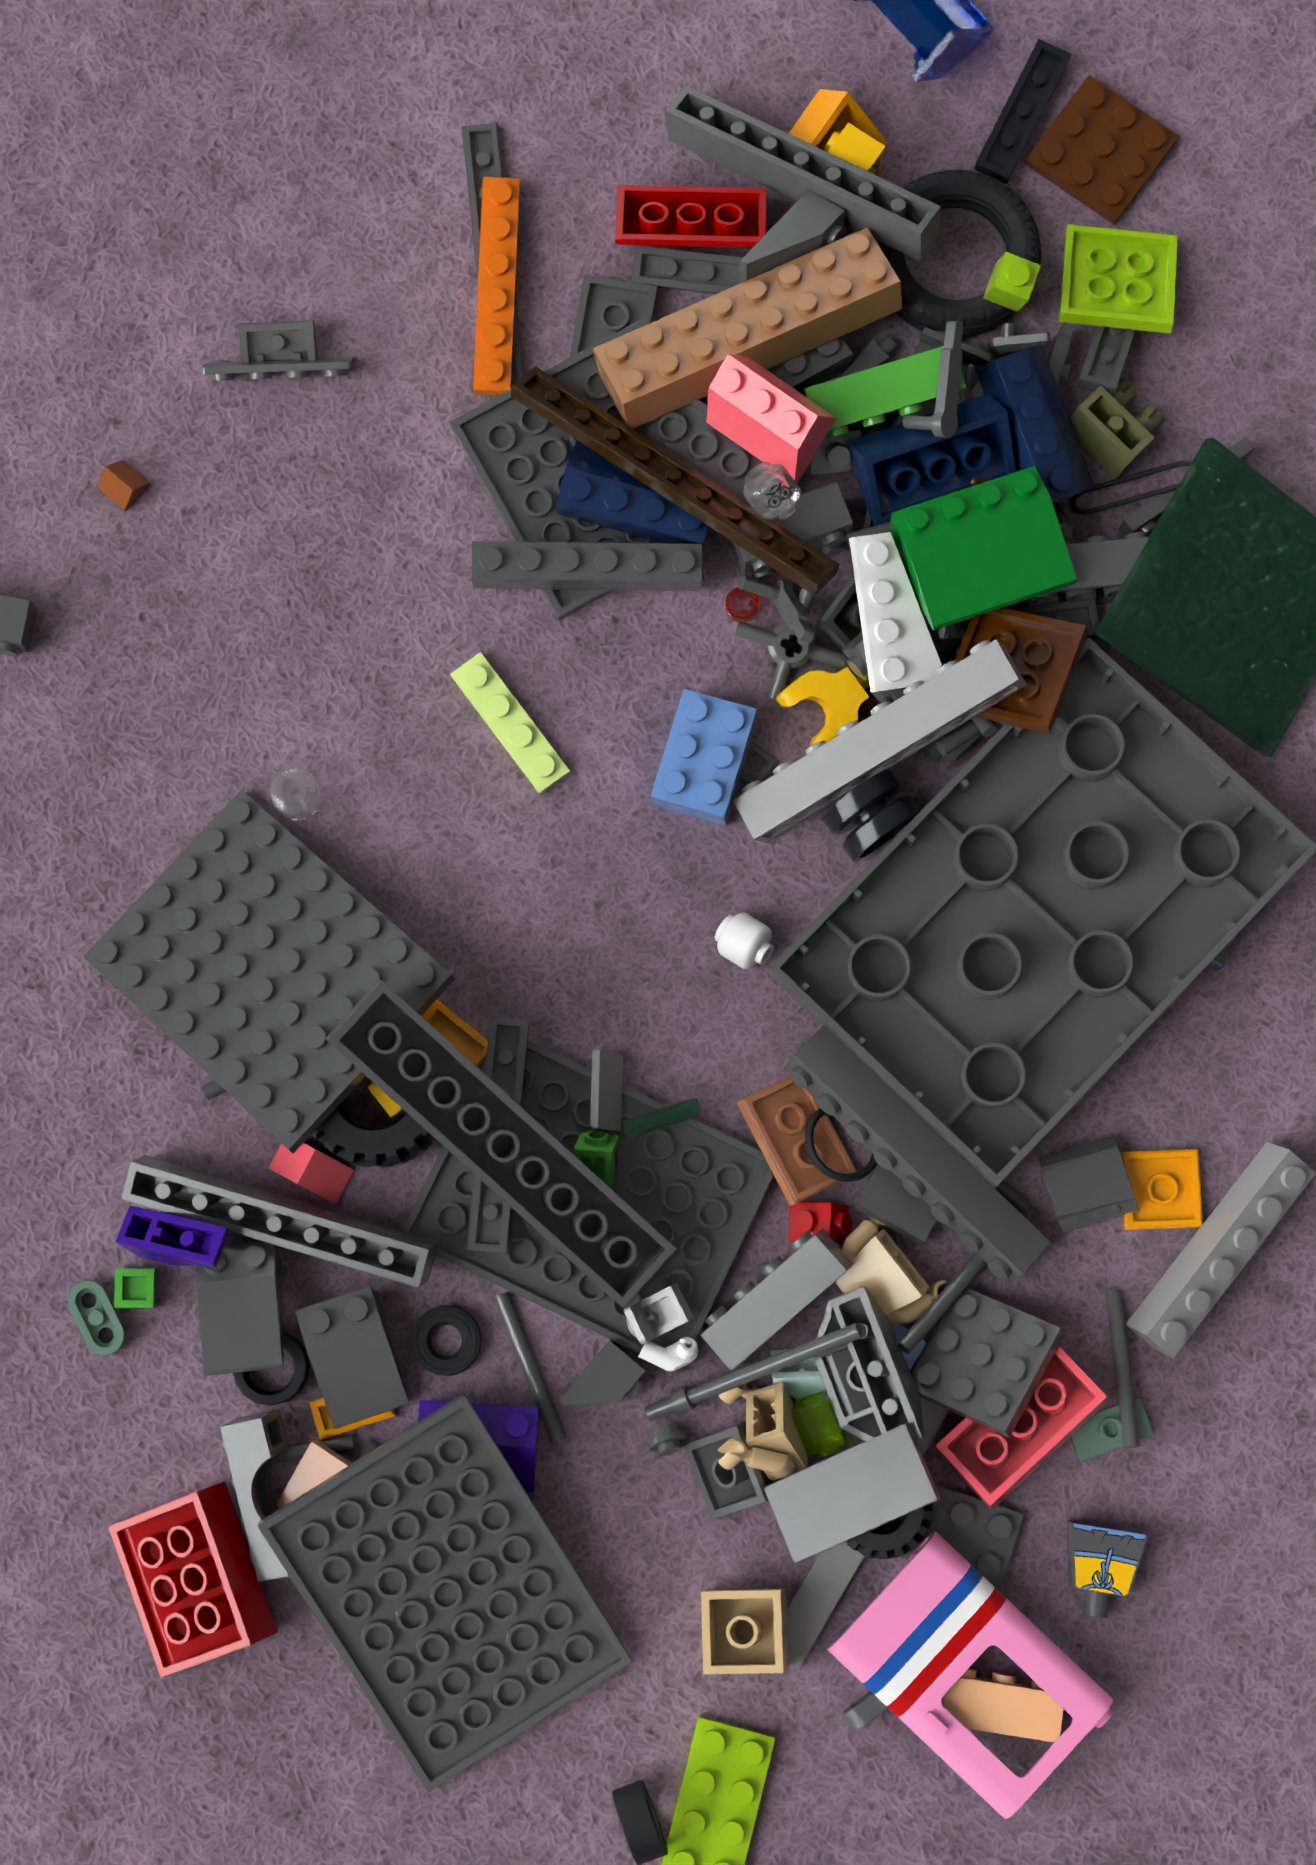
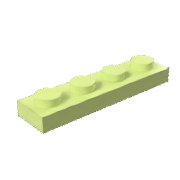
M481 652L450 673L452 679L539 795L570 774L568 767Z

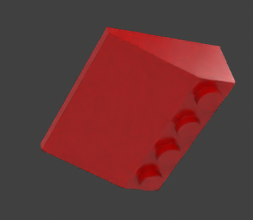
M225 1481L108 1526L160 1678L250 1646L278 1633L261 1582H258L256 1571L250 1563V1551Z

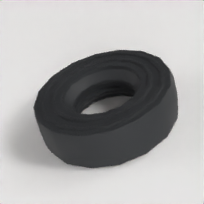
M442 1305L428 1310L418 1319L412 1331L411 1346L415 1358L424 1369L436 1375L452 1376L464 1372L475 1362L481 1350L482 1335L478 1323L469 1312L457 1306ZM443 1325L455 1327L460 1332L462 1338L459 1350L450 1356L438 1354L433 1349L431 1343L434 1331Z

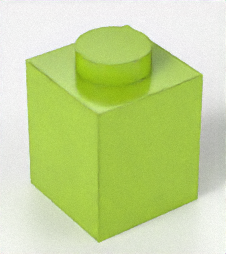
M1005 252L995 263L983 298L1018 312L1029 301L1041 265Z

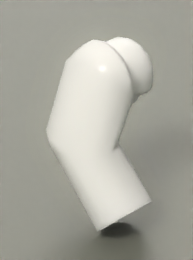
M683 1337L680 1341L665 1348L648 1341L644 1343L638 1357L666 1371L672 1372L691 1364L696 1359L698 1344L691 1337Z

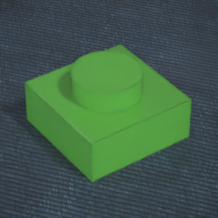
M115 1269L114 1308H156L157 1269Z

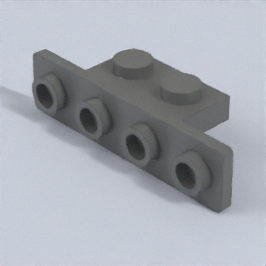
M315 321L240 323L238 326L241 361L207 362L202 366V374H212V380L216 381L235 379V373H249L250 379H267L272 377V372L285 371L289 378L307 377L311 370H324V376L346 375V369L353 368L354 357L317 358Z

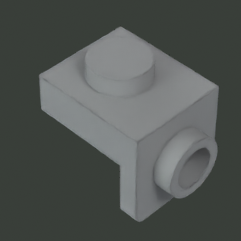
M677 1283L624 1309L628 1329L633 1336L637 1337L640 1344H644L694 1319Z

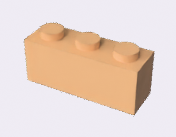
M968 1668L942 1697V1705L967 1729L1054 1743L1060 1737L1063 1708L1033 1679L1031 1685L1015 1683V1675L992 1672V1679L976 1677L977 1670Z

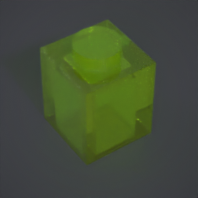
M825 1390L795 1400L791 1415L807 1456L817 1453L820 1456H828L838 1452L842 1445H845L848 1431L840 1428L827 1391Z

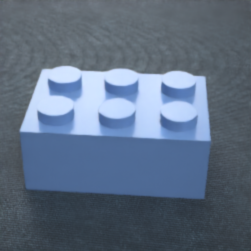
M683 688L651 792L652 804L726 826L748 755L749 746L758 722L757 709Z

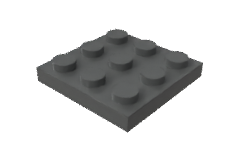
M966 1288L945 1312L911 1376L920 1397L1010 1438L1065 1333L1058 1326Z

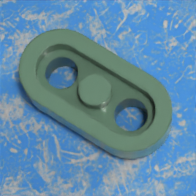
M82 1281L76 1284L69 1292L68 1307L87 1346L91 1351L99 1355L117 1353L126 1342L127 1331L117 1309L114 1308V1303L107 1289L95 1281ZM88 1293L96 1296L97 1301L92 1308H87L83 1303V1299ZM105 1328H110L114 1333V1337L109 1343H104L100 1337L102 1330Z

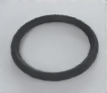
M819 1108L811 1116L805 1134L806 1148L814 1165L823 1174L842 1182H853L869 1175L877 1165L873 1153L869 1163L859 1172L852 1174L836 1172L821 1161L816 1153L813 1141L814 1128L819 1119L826 1114Z

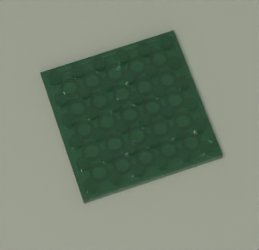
M1215 438L1205 439L1095 634L1252 749L1265 757H1272L1316 679V517Z

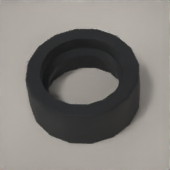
M283 1332V1348L290 1353L294 1362V1373L290 1382L282 1389L271 1392L257 1387L251 1380L249 1371L233 1373L235 1384L243 1396L256 1404L268 1406L288 1402L297 1396L308 1381L310 1369L307 1352L299 1340Z
M639 1780L613 1790L612 1795L616 1812L636 1864L642 1865L667 1855L668 1850L664 1834L644 1782Z

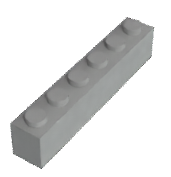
M1266 1142L1125 1325L1152 1348L1174 1358L1316 1173L1290 1149Z

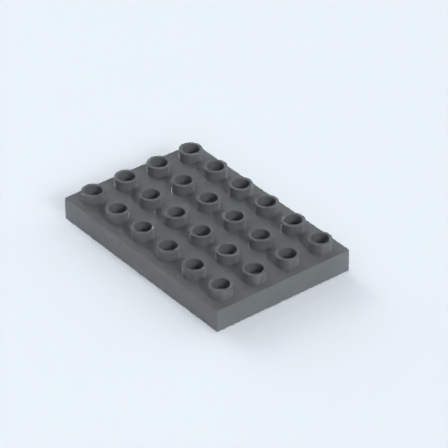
M1088 638L1082 648L1051 734L1005 724L768 968V975L822 1026L827 1027L995 1188L1316 852V844L1095 642Z

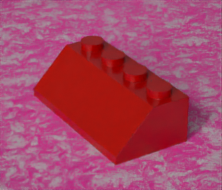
M617 185L615 245L754 247L766 234V188Z

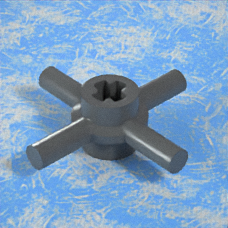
M801 588L798 600L809 616L815 595ZM739 621L735 632L736 636L768 646L771 657L777 663L767 694V698L776 700L777 694L785 689L791 668L799 667L811 659L843 669L847 656L843 653L814 645L813 639L808 643L799 640L798 637L796 641L802 645L800 651H793L792 656L786 655L785 647L780 645L783 638L789 640L790 634L796 635L789 630L786 623L779 625L774 631H770Z

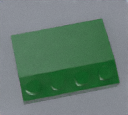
M1035 466L891 513V535L908 579L933 631L1077 582L1051 497Z

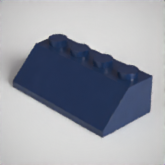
M1042 344L1001 357L976 369L984 394H990L1007 410L1016 472L1035 466L1051 497L1052 503L1095 486Z
M990 394L957 404L958 426L951 438H938L933 434L932 430L906 429L903 423L848 441L854 475L875 526L890 522L892 512L975 486L970 482L972 478L996 479L1016 472L1007 410Z
M576 441L557 497L556 514L660 543L702 544L703 550L709 528L708 525L594 450Z

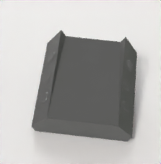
M1115 1135L1039 1157L1040 1166L1062 1232L1075 1228L1079 1229L1092 1223L1139 1210Z

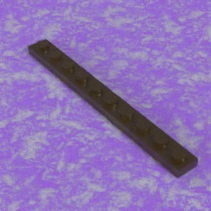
M538 367L532 368L512 385L511 397L813 595H816L837 574L838 562Z

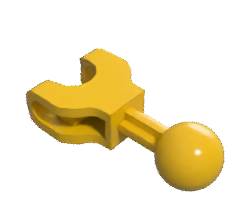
M848 667L841 669L837 673L819 670L809 671L777 694L776 700L782 708H790L805 699L815 701L823 708L826 716L825 724L819 733L811 739L810 746L820 741L829 742L839 736L838 730L852 721H858V709L869 698L865 690L870 687V684L865 676L859 677L853 671L851 672Z

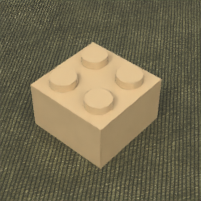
M786 1588L705 1590L701 1592L703 1675L785 1673L789 1670Z

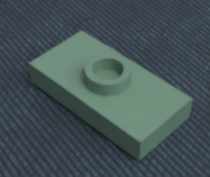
M1140 1397L1134 1399L1139 1439L1141 1440L1154 1434ZM1119 1404L1098 1411L1070 1438L1079 1461L1124 1446Z

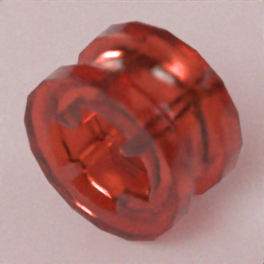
M739 587L732 589L728 593L725 610L732 620L738 623L739 621L748 622L756 616L759 608V599L756 594L740 590ZM744 596L750 599L749 606H753L750 611L743 609L740 613L734 610L736 603H732L733 599L742 600Z

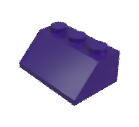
M420 1400L418 1422L449 1402ZM471 1403L526 1492L534 1493L540 1419L539 1408Z

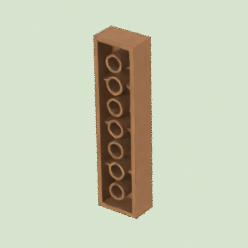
M868 227L593 348L599 376L625 424L634 429L708 396L709 386L727 354L747 356L763 368L769 369L901 310V282Z

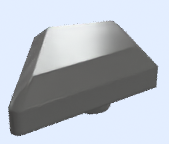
M1015 323L1002 324V337L991 339L989 351L996 357H1004L1025 348L1041 344L1044 347L1050 341V334L1045 332L1016 335Z

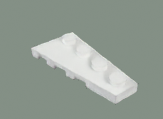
M891 532L849 538L870 692L905 688L921 680L924 683L938 675L936 671L942 664Z

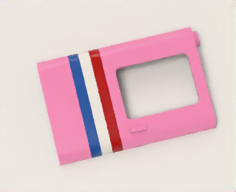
M933 1531L913 1551L907 1565L827 1650L1004 1819H1007L1029 1799L1094 1726L1099 1729L1111 1718L1114 1712L1111 1708L1113 1698L936 1531ZM991 1645L999 1647L1072 1717V1723L1024 1776L1014 1774L955 1718L941 1702L945 1693Z

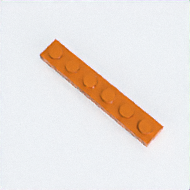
M483 177L473 395L499 396L511 389L520 198L519 178Z

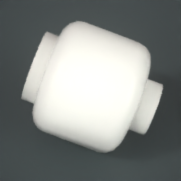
M745 912L735 916L728 915L722 921L715 934V940L718 942V953L745 970L754 967L757 963L760 965L765 964L774 949V946L770 944L772 939L771 929Z

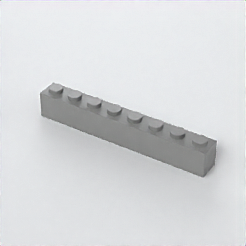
M997 639L993 642L990 640L980 642L970 650V656L960 662L953 660L944 664L936 671L938 675L925 683L921 680L911 684L903 691L904 696L893 703L885 701L877 705L870 711L871 716L862 722L852 721L838 730L839 736L827 743L826 741H820L806 749V756L796 762H793V760L784 762L773 770L774 775L763 782L756 780L742 788V795L735 798L733 802L753 839L763 843L770 841L846 795L857 785L877 773L891 768L1025 687L1027 684L1005 645Z

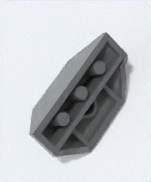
M863 1286L828 1301L826 1313L817 1338L854 1323L859 1324L863 1337L814 1357L840 1428L868 1441L896 1427L909 1423L916 1441L925 1438L920 1396L902 1350L897 1344L898 1340L893 1327L868 1288Z

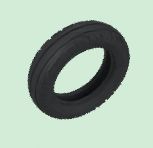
M943 170L922 176L903 187V189L941 206V210L960 208L980 214L997 228L1004 240L1007 252L1041 265V241L1031 212L1013 190L997 179L975 171ZM876 240L901 282L902 309L895 313L911 326L923 331L924 327L934 331H945L947 321H959L963 323L962 337H970L995 329L1017 313V311L984 299V294L965 300H951L928 292L911 275L904 253Z

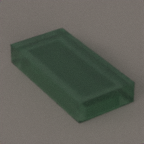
M693 1098L623 1120L622 1126L626 1137L630 1138L697 1117L701 1110L697 1098Z

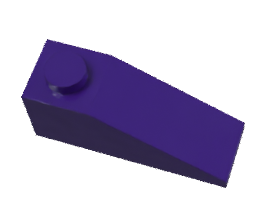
M130 1205L116 1243L140 1258L169 1265L217 1267L230 1229Z

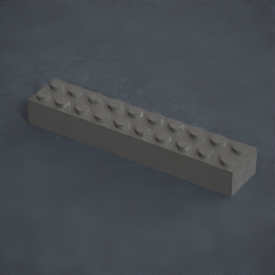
M379 980L325 1038L622 1308L631 1301L676 1250L668 1240L383 981Z

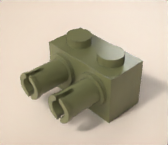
M1126 378L1120 379L1114 397L1100 386L1070 417L1079 445L1114 479H1117L1142 454L1155 438L1151 433L1164 422V415L1161 410L1152 419L1149 418L1158 408L1156 405L1147 404L1135 418L1124 408L1138 394L1134 384L1125 393H1122L1124 388L1131 382Z

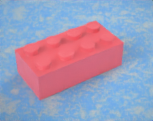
M1058 1346L1010 1438L965 1418L935 1447L938 1453L991 1510H994L1107 1404V1396Z

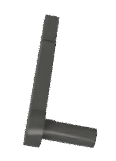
M947 321L944 348L941 350L934 414L931 416L904 415V428L932 430L933 434L938 438H951L955 434L958 426L956 413L962 364V322Z
M747 575L741 576L738 584L740 590L769 598L771 606L777 608L789 630L794 632L799 640L808 643L812 641L814 631L808 622L809 616L794 594L792 583L780 579L775 584Z

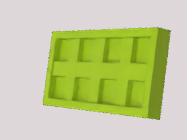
M698 1716L666 1843L668 1854L663 1856L661 1865H745L776 1739L775 1736Z

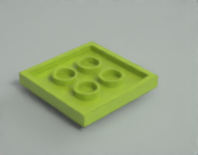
M1067 224L1064 239L1059 322L1171 334L1174 325L1178 235Z

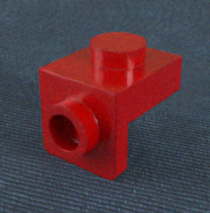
M799 1202L791 1206L789 1211L788 1241L795 1242L807 1230L814 1236L823 1228L836 1244H844L852 1227L849 1206L816 1202Z

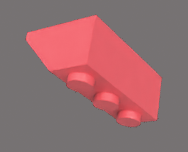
M727 354L708 390L706 423L793 484H798L836 419L832 414L747 356Z

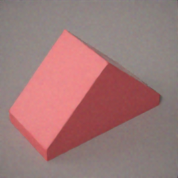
M305 1143L294 1154L281 1144L269 1166V1169L334 1204H337L355 1171Z

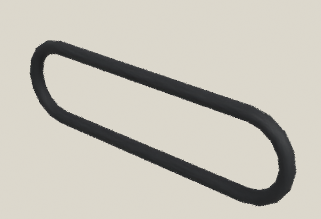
M1183 460L1096 484L1090 489L1073 495L1070 500V507L1077 514L1088 515L1185 488L1196 481L1199 476V468L1195 463ZM1187 466L1193 469L1192 477L1182 483L1090 509H1079L1076 506V500L1082 494L1176 467Z

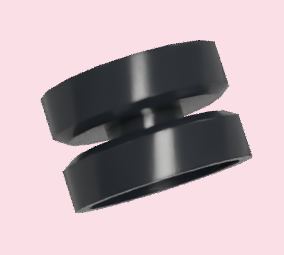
M885 769L857 785L822 817L823 822L833 835L843 834L856 827L845 838L842 846L853 862L868 856L899 834L921 811L911 796L899 797L887 804L898 793L901 785L890 769Z

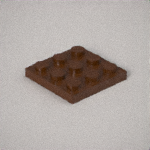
M1089 75L1027 156L1024 164L1115 225L1176 144L1179 136Z
M1000 608L971 618L955 660L960 662L970 656V650L980 642L985 640L993 642L997 639L1005 645L1027 684L975 717L1051 734L1088 635L1086 625L1007 608Z

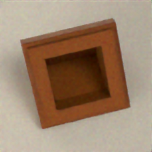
M123 460L105 466L97 488L126 511L146 490L150 483Z

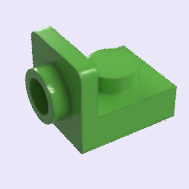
M591 1130L581 1133L573 1149V1155L614 1191L615 1151L619 1144V1136L610 1135L602 1130Z

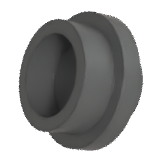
M677 1423L666 1424L648 1433L650 1438L648 1448L653 1452L658 1451L660 1456L669 1455L679 1451L682 1448L680 1443L684 1442L687 1437L684 1431H680Z

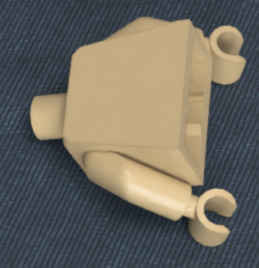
M869 1216L870 1220H864L845 1239L842 1251L851 1260L853 1265L835 1281L843 1292L840 1296L866 1286L891 1325L912 1323L920 1318L938 1297V1287L947 1283V1281H936L929 1287L886 1230L883 1229L887 1226Z
M783 1382L764 1388L753 1386L752 1389L748 1388L747 1384L719 1394L720 1399L729 1405H733L740 1397L746 1399V1444L749 1447V1450H747L745 1444L738 1438L727 1440L718 1449L719 1452L725 1453L719 1460V1464L723 1468L731 1470L740 1461H745L748 1467L763 1470L770 1480L786 1478L807 1468L806 1432Z

